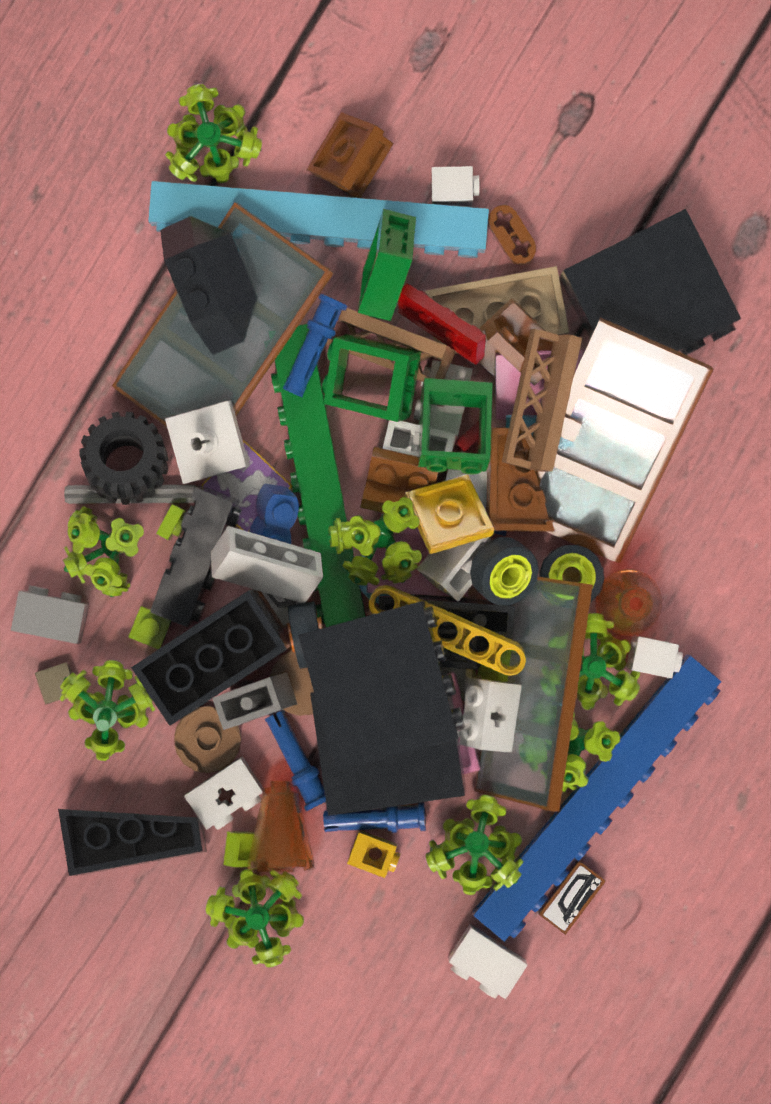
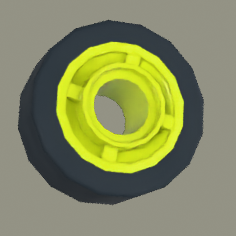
M499 537L487 542L478 550L472 560L470 576L474 587L488 601L498 606H510L521 601L531 592L537 582L539 568L537 559L523 544L510 537Z
M564 545L551 551L542 562L539 577L563 580L564 570L568 567H575L580 572V581L578 583L593 585L591 603L599 595L604 583V571L598 557L589 549L579 545ZM544 592L545 596L554 604L565 608H575L577 596Z

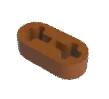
M508 205L495 207L488 218L490 231L512 263L516 265L528 264L536 253L534 239L512 207ZM501 212L503 216L510 215L512 217L509 221L512 233L508 234L503 226L498 228L495 226L494 223L498 219V213ZM516 236L521 244H529L530 247L526 251L527 257L523 258L521 254L515 256L512 253L516 246L511 238Z

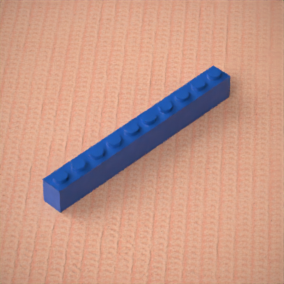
M686 654L682 659L679 673L673 672L672 679H665L620 733V742L612 750V758L607 762L599 759L586 774L589 779L588 784L584 787L578 786L577 790H573L560 805L559 811L554 812L514 860L515 863L519 859L524 861L518 869L522 873L518 882L509 888L503 885L497 891L492 887L473 909V916L504 942L509 936L514 939L526 925V922L523 921L526 915L531 910L537 912L548 898L545 893L551 885L554 884L557 887L569 873L566 867L574 858L579 861L591 847L588 841L596 832L601 835L608 828L613 820L609 816L617 806L623 809L632 799L634 793L631 790L637 782L641 781L644 783L656 769L652 764L660 755L666 757L677 744V741L674 740L677 734L682 729L688 731L699 718L696 712L703 703L708 706L718 696L721 690L717 687L722 681L692 656Z

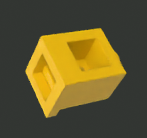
M359 830L347 864L385 878L388 870L391 872L395 871L401 853L396 852V843L367 833L364 830ZM372 848H379L381 850L382 856L379 859H372L369 856V851Z

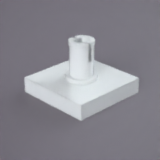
M232 400L165 419L183 484L250 466Z

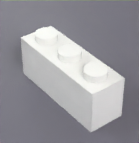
M228 526L211 551L213 578L300 603H306L323 579L321 553Z

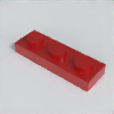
M408 283L403 286L398 299L399 314L475 365L484 358L486 335L478 327L468 324L456 316L451 309L444 308L432 300L425 292L417 290Z

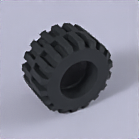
M119 412L112 413L113 418L107 420L103 416L98 419L100 425L96 427L92 424L88 428L90 436L84 435L81 440L83 448L79 449V456L82 461L80 463L88 483L101 498L106 495L108 502L116 503L117 499H120L122 505H130V499L135 498L136 502L139 503L144 501L142 497L144 494L147 493L151 497L156 493L155 485L161 487L164 483L163 474L168 472L166 461L169 460L167 451L157 427L153 423L148 424L146 417L140 415L136 419L133 412H126L125 417H121ZM134 446L143 451L139 463L129 470L116 471L106 466L109 455L119 447Z

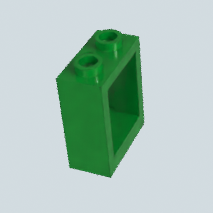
M383 209L362 270L358 313L372 318L391 321L413 260L416 217Z
M349 334L335 337L327 353L330 365L328 374L325 376L322 384V392L325 394L323 404L394 422L410 418L421 352ZM349 350L395 361L388 406L342 395Z
M424 378L421 389L418 467H425L431 472H444L447 469L461 470L462 473L469 475L487 471L491 455L493 383ZM431 404L480 408L478 454L429 450Z

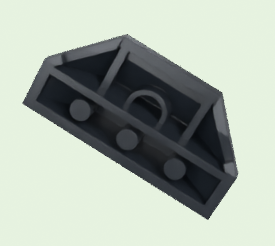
M189 216L161 229L163 257L190 324L212 355L245 342L247 330L259 296L233 234L193 216Z
M413 595L513 640L515 605L498 606L482 599L461 598L458 602L452 597ZM379 596V609L387 611L394 607L395 603L392 596ZM443 622L439 625L438 632L444 638H452L457 633V627L452 622ZM475 636L469 642L470 648L475 652H483L489 645V642L483 636ZM444 648L447 660L441 662L442 667L478 669L482 666L480 663Z

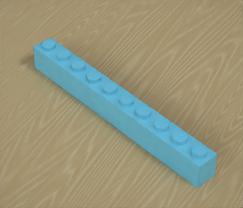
M158 181L151 182L148 222L151 226H156L157 232L189 216L218 227L235 202L239 203L284 237H290V241L295 244H310V239L324 240L325 246L344 247V242L357 243V248L369 250L382 211L386 209L416 217L414 248H424L425 254L444 255L445 250L458 251L459 257L478 258V253H485L489 209ZM240 223L233 233L234 239H243V233H256ZM257 235V240L265 241Z

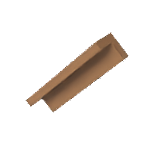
M349 308L341 312L338 321L346 323L353 336L363 338L374 334L377 335L379 342L386 343L385 338L393 341V343H390L391 345H403L408 349L424 353L420 356V362L430 357L442 360L435 379H445L455 350L378 319L360 314ZM354 327L359 328V329L364 330V331H362V332H360V333H356V330H355ZM328 338L326 345L330 346L333 340ZM349 350L351 355L394 370V362L392 360H384L379 357ZM419 364L417 380L424 382V378L431 377L423 374Z
M536 328L531 329L503 453V463L534 471L553 472L582 338L573 335H557ZM540 338L553 342L551 355L544 361H542L537 352ZM540 371L545 381L543 390L534 394L530 386L531 376ZM532 404L537 413L536 423L527 428L522 416L524 409ZM523 438L526 439L530 447L527 461L514 457L516 444Z

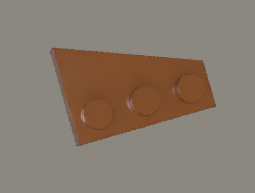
M491 428V455L487 468L486 513L494 530L555 532L553 522L548 516L545 506L546 499L543 490L540 489L536 472L502 462L509 428ZM525 438L517 442L514 457L527 461L530 447Z

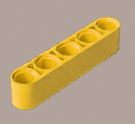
M383 585L376 588L371 594L369 608L372 614L384 612V610L377 607L375 602L376 597L380 594L392 596L395 603L392 609L424 600L395 587ZM424 601L426 607H433L438 625L432 628L435 641L442 640L444 648L505 675H516L523 670L526 657L525 651L519 643ZM443 622H452L457 627L456 635L452 638L442 637L438 632L439 625ZM473 637H485L489 642L487 649L483 652L473 651L469 646V642ZM506 650H515L520 655V660L514 666H507L500 660L502 653Z

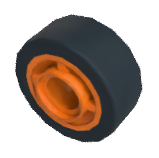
M314 601L288 606L290 623H287L289 638L292 651L296 654L300 669L307 668L298 635L323 628L321 617L317 618Z

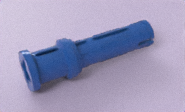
M321 293L318 297L320 303L312 320L307 322V329L309 331L282 388L300 397L304 395L309 379L314 372L328 338L332 339V336L334 337L336 334L334 328L341 312L345 311L348 305Z
M282 710L275 714L281 727L278 726L273 715L264 720L267 722L294 775L291 777V783L293 786L298 787L306 803L304 809L308 811L326 802L324 787L318 777L320 771L315 766L311 767L285 715V711Z
M420 802L418 805L392 806L328 816V812L325 810L323 813L324 831L388 829L392 833H397L399 829L413 828L426 831L425 802Z

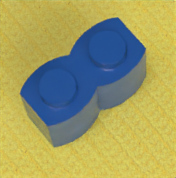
M266 483L261 487L256 499V512L258 516L252 522L249 532L291 544L290 529L297 519L299 503L297 497L288 487Z

